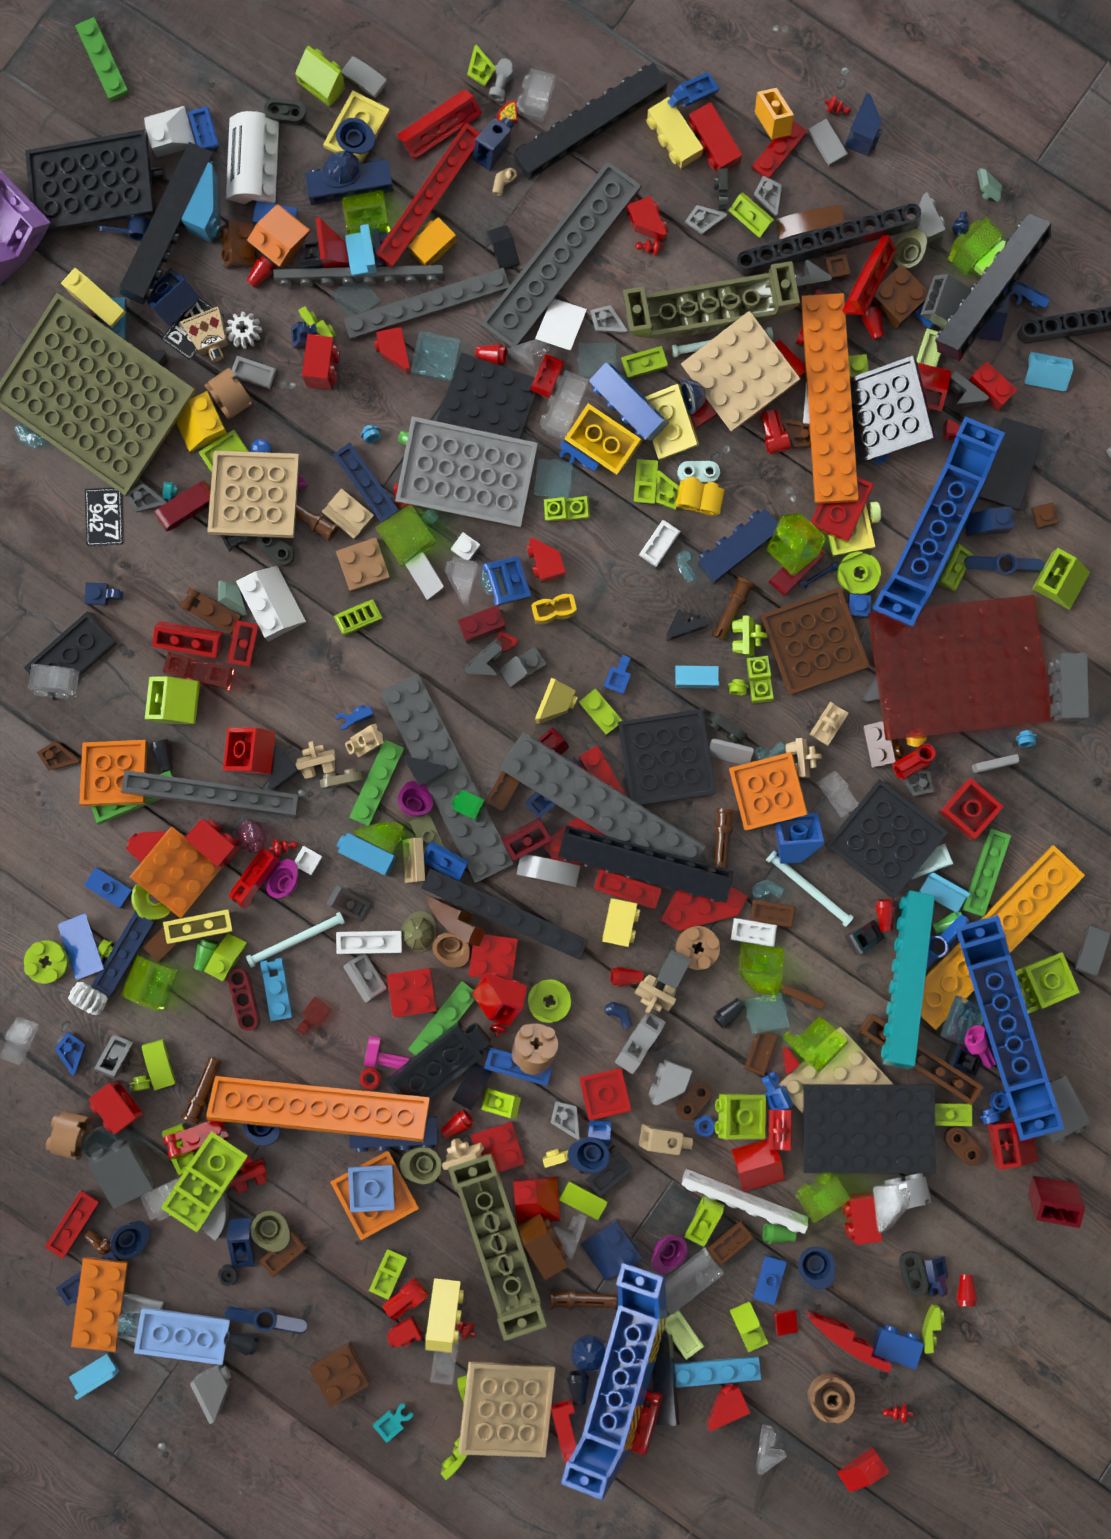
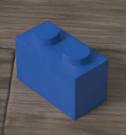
M888 1324L885 1327L879 1325L872 1345L874 1348L872 1353L916 1370L924 1347V1343L919 1340L920 1336L911 1332H907L906 1335L899 1333L898 1328Z

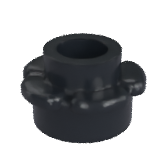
M225 1264L219 1270L218 1278L225 1286L234 1285L239 1280V1269L231 1264Z

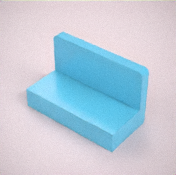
M368 224L360 225L361 233L345 236L352 276L377 272Z
M1030 352L1025 384L1066 391L1073 372L1072 359Z
M675 666V688L718 689L720 682L718 681L719 666Z
M935 873L927 875L918 891L935 895V902L955 913H958L965 899L971 895L969 892Z
M109 1352L69 1377L78 1392L74 1396L76 1400L120 1372Z

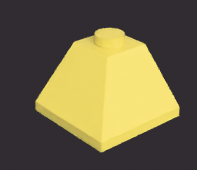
M551 678L535 717L536 723L542 724L568 713L569 708L573 709L578 698L574 696L576 690Z

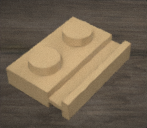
M342 488L328 503V506L321 511L354 540L374 518L372 513Z
M423 837L402 840L405 883L425 881Z

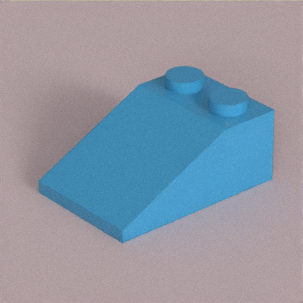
M208 163L183 214L182 221L189 234L212 244L214 238H218L221 229L219 178L211 163Z

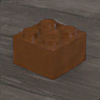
M901 264L879 285L871 305L873 307L878 306L881 315L897 330L925 303L928 291Z
M538 1214L518 1226L523 1244L545 1280L568 1267L565 1260L568 1255L561 1239L554 1233V1228L549 1219L544 1220L542 1215Z
M350 1341L316 1360L309 1367L330 1408L366 1388L371 1382Z

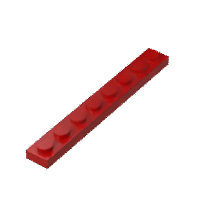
M465 123L374 255L390 268L394 266L473 151L475 139L480 132L468 123Z

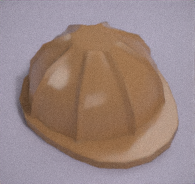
M445 931V933L439 935L434 940L433 953L443 964L448 967L457 968L467 963L469 959V944L448 931Z

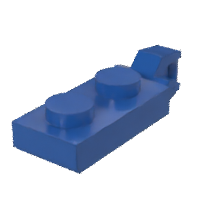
M706 72L681 83L673 91L674 94L671 95L672 97L667 103L671 108L677 107L681 103L684 107L690 106L716 94L720 88L709 72Z

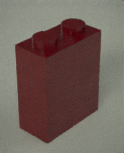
M1032 1176L1028 1197L1036 1221L1080 1228L1085 1206L1076 1183Z

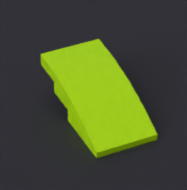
M1063 952L1015 970L1028 1014L1080 993Z
M211 1131L186 1167L185 1172L161 1206V1209L198 1233L248 1156Z

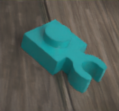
M405 1402L398 1406L395 1414L389 1410L373 1424V1427L386 1443L404 1428L401 1422L408 1421L413 1416L412 1411L407 1415L402 1414L401 1410L406 1406Z

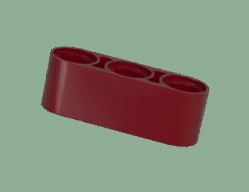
M206 480L201 481L159 507L154 514L166 532L171 531L210 506L211 487Z
M812 539L808 540L769 580V583L784 597L824 557L826 552Z
M234 969L228 975V984L237 1021L242 1030L251 1031L256 1029L261 1022L251 978L246 970ZM238 972L244 976V981L240 985L234 981V976ZM243 993L249 997V1003L246 1006L239 1002V997ZM247 1015H252L254 1018V1025L251 1027L247 1026L244 1022Z

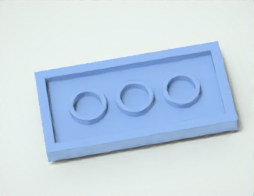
M142 1307L134 1353L222 1365L226 1346L223 1341L228 1331L230 1320L227 1318Z

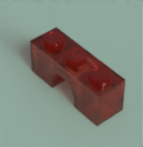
M172 652L167 653L163 673L167 676L199 681L200 684L228 691L230 690L235 671L229 666L213 662L206 663Z

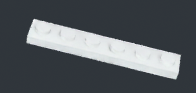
M686 1169L683 1174L682 1185L689 1191H698L712 1200L718 1199L732 1208L738 1207L746 1210L752 1216L766 1218L772 1224L786 1226L793 1232L805 1234L808 1228V1217L689 1169Z

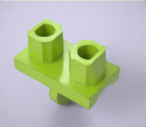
M743 616V619L732 622L733 633H743V640L733 641V652L744 654L748 657H755V647H761V639H766L767 633L761 632V625H755L754 632V618H750V616Z

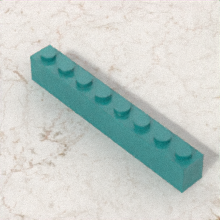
M908 891L900 898L899 908L902 911L901 917L897 921L899 936L894 943V950L897 952L896 959L893 960L891 967L894 977L889 985L891 1001L888 1002L886 1014L889 1015L888 1023L884 1027L886 1043L882 1046L881 1058H884V1065L910 1069L915 1066L935 895Z

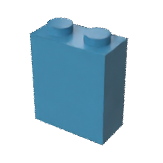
M349 833L346 836L342 835L337 844L339 848L338 853L387 877L398 858Z

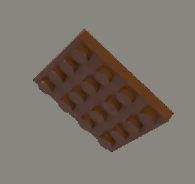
M841 587L759 616L765 633H767V639L788 696L870 667Z

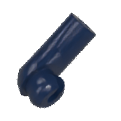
M610 1002L605 1006V1013L608 1016L614 1015L619 1017L623 1029L633 1026L627 1007L617 1002Z

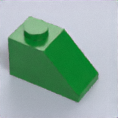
M462 790L460 794H455L451 804L454 805L453 811L477 822L486 802L484 799Z

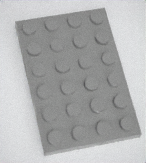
M412 416L395 501L521 527L538 443Z

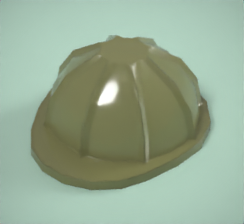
M910 230L895 242L894 245L897 251L893 257L894 263L898 267L902 264L906 269H911L923 261L928 239L922 230Z
M426 911L414 912L401 927L402 943L412 952L428 950L436 939L435 919Z
M415 1148L404 1154L401 1158L400 1170L402 1174L415 1183H431L441 1173V1158L431 1148Z
M264 1211L258 1214L252 1221L250 1228L251 1237L260 1247L271 1252H277L284 1249L289 1243L290 1231L287 1222L278 1212Z

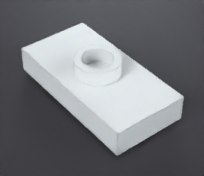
M662 520L639 556L657 567L680 534V531Z
M734 918L730 940L774 947L777 925Z

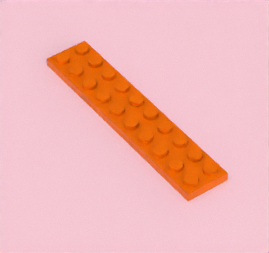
M844 293L801 296L815 504L858 502L846 316L842 312L845 305Z
M215 1076L206 1117L207 1120L424 1142L430 1098Z

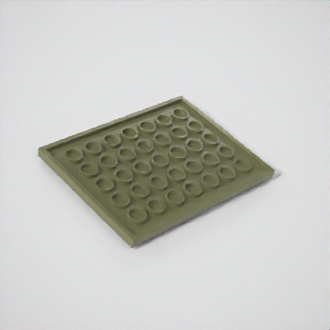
M56 293L0 381V408L126 496L135 486L196 392V389L70 300Z

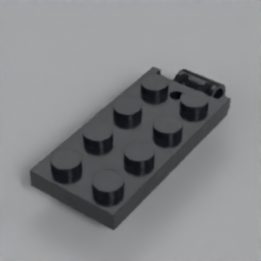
M456 1022L388 1077L386 1081L396 1094L429 1097L431 1099L483 1057L481 1050L490 1044L491 1038L478 1023L471 1024L463 1032L460 1029V1025Z

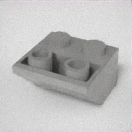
M665 1060L663 1064L659 1063L656 1075L659 1077L656 1084L652 1083L648 1094L652 1104H661L684 1093L692 1070Z

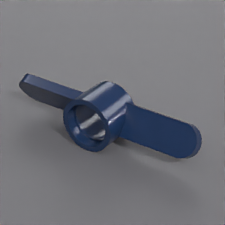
M139 216L129 219L128 228L98 225V230L128 233L130 239L142 241L150 220Z
M1002 553L995 557L968 556L964 560V565L967 569L994 570L1000 575L1011 574L1015 571L1040 572L1044 568V562L1040 559L1016 558L1011 553ZM1003 556L1008 557L1011 562L1010 569L1006 572L1002 571L999 566V561Z
M227 1307L224 1313L227 1319L254 1324L261 1332L277 1329L302 1334L307 1330V1323L304 1320L278 1315L277 1311L272 1307H264L259 1312L237 1307ZM262 1312L270 1313L274 1318L273 1325L269 1327L263 1326L259 1321V1315Z

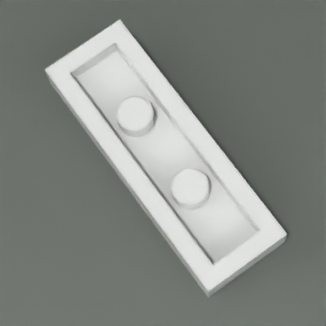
M402 931L336 932L337 954L402 953Z

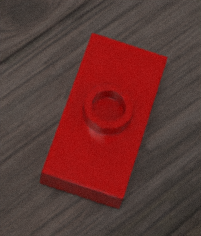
M545 354L530 390L550 398L565 362Z

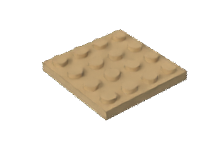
M750 311L681 363L692 380L698 381L703 386L706 399L731 432L801 380Z
M214 451L208 534L294 538L299 454Z
M839 1027L809 1054L797 1068L781 1080L779 1087L785 1085L793 1104L803 1114V1084L893 1083L852 1038Z
M469 1362L458 1452L461 1455L546 1457L555 1367L550 1365Z

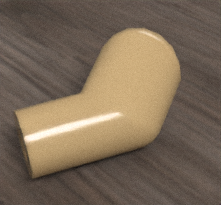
M507 168L496 174L492 191L493 195L502 196L504 186L517 177V172L514 168Z

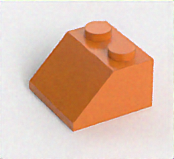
M277 204L256 224L247 241L280 267L290 265L311 230Z

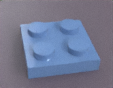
M393 1164L348 1167L350 1212L395 1210Z

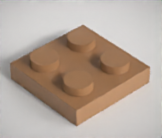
M376 537L336 551L350 592L390 579Z

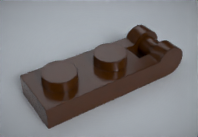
M189 587L186 599L182 600L179 606L232 635L235 620L240 621L242 616ZM195 599L200 601L197 608L192 606Z

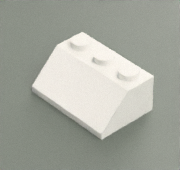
M278 566L255 571L236 581L268 642L306 623Z

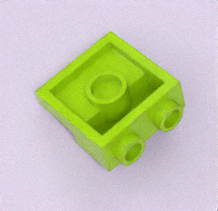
M719 1094V1099L715 1101V1109L719 1112V1121L715 1122V1132L718 1134V1138L726 1140L765 1139L766 1095Z

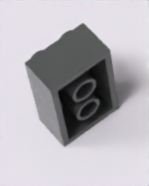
M1060 653L1048 663V674L1051 675L1048 692L1049 696H1052L1049 716L1052 717V723L1080 722L1089 718L1087 653Z

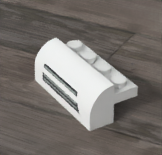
M246 111L230 117L226 199L242 204L252 200L269 204L275 203L279 122L265 118V113Z

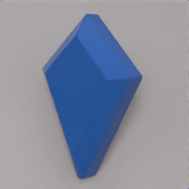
M67 1032L55 1048V1051L71 1075L74 1076L76 1075L86 1044L72 1033Z

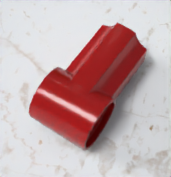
M769 410L762 413L761 420L766 435L765 445L768 454L790 450L789 437L787 432L784 431L779 410Z
M921 744L917 750L895 762L892 767L898 779L905 780L918 771L927 769L936 755L934 747L929 744ZM920 755H925L927 759L922 758Z
M413 1278L400 1289V1292L386 1301L382 1307L389 1318L394 1321L411 1307H416L429 1295L418 1280Z

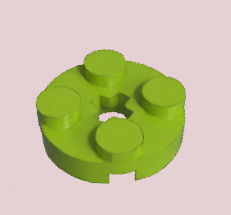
M853 552L847 555L839 565L838 581L849 594H867L879 582L881 576L880 565L875 557L863 552ZM856 568L860 571L864 570L865 573L862 575V579L854 576Z
M137 884L133 887L132 904L141 918L158 920L170 913V910L158 900H156V904H153L149 900L151 894Z
M44 940L32 944L24 957L25 973L33 981L41 984H49L62 978L69 966L68 955H66L64 948L54 941ZM48 956L49 961L52 963L51 966L47 965L44 968L41 959H45Z
M557 980L540 981L533 986L529 993V1009L539 1021L545 1023L557 1022L564 1018L570 1010V993L565 985ZM553 995V1000L556 1001L555 1005L546 1007V1002L543 1001L544 997Z

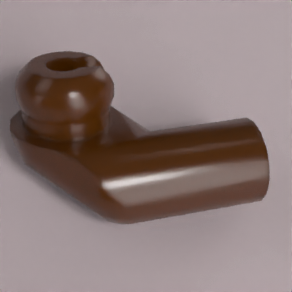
M93 1229L83 1236L101 1255H105L111 1250L110 1240H102Z

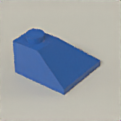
M808 813V815L775 823L780 864L803 862L824 845L818 813Z

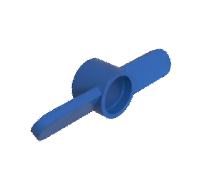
M960 915L940 936L930 938L926 969L937 958L945 957L952 950L951 942L957 937L955 927L968 924L969 919ZM936 939H941L945 943V951L941 955L937 954L933 949V943Z

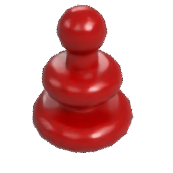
M835 95L830 100L825 99L824 101L827 104L826 111L828 113L834 110L836 114L842 111L845 115H848L851 112L849 107L843 106V101L840 100L837 103V96Z
M658 238L654 239L653 244H651L650 240H647L646 244L638 242L635 246L637 250L645 249L647 254L653 250L654 256L658 255L659 250H664V246L659 245Z
M275 839L272 842L273 847L268 848V851H274L275 856L280 857L281 851L287 853L289 848L295 849L297 842L291 841L287 843L285 840H282L281 844H279L278 840Z
M494 1022L496 1025H491L489 1029L495 1032V1037L499 1038V1034L506 1033L507 1028L503 1024Z
M463 1320L455 1326L456 1331H459V1334L462 1333L461 1338L463 1340L468 1339L469 1336L474 1338L476 1335L473 1333V1323H469L466 1326V1321Z
M905 1404L902 1405L901 1410H899L898 1406H895L893 1410L886 1408L882 1412L885 1417L893 1416L895 1421L901 1417L903 1424L907 1423L908 1417H913V1412H908L907 1405Z

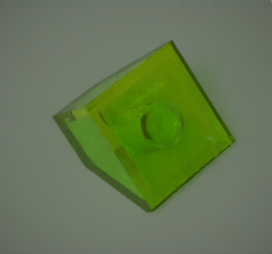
M392 821L391 824L382 822L354 829L353 834L395 855L406 832L402 830L404 828L403 825Z
M741 941L738 975L756 993L778 996L782 981L783 947H771Z

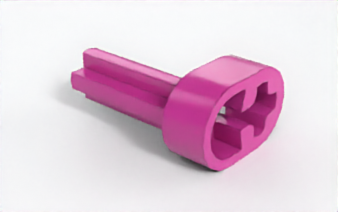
M973 1026L966 1032L965 1044L968 1051L972 1054H979L984 1066L990 1069L992 1065L997 1063L988 1044V1034L983 1026Z
M369 1037L364 1066L375 1067L376 1064L399 1069L409 1061L408 1057L378 1052L380 1037Z

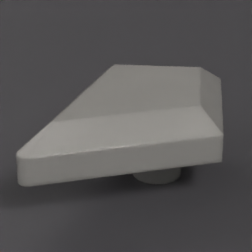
M763 176L753 196L776 217L782 185Z
M696 205L686 219L685 224L702 235L726 218L727 214Z
M611 305L590 310L595 332L627 333L626 327Z
M555 1101L550 1123L579 1140L577 1106Z

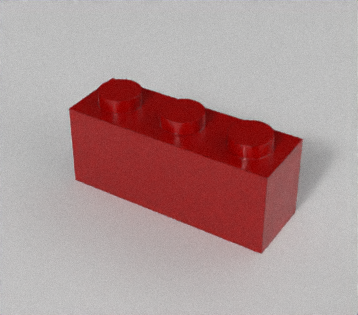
M711 102L689 114L687 124L702 145L703 152L707 154L708 163L712 170L716 169L718 173L719 169L729 170L741 163L742 154Z
M159 621L154 626L152 647L216 658L221 650L223 632Z

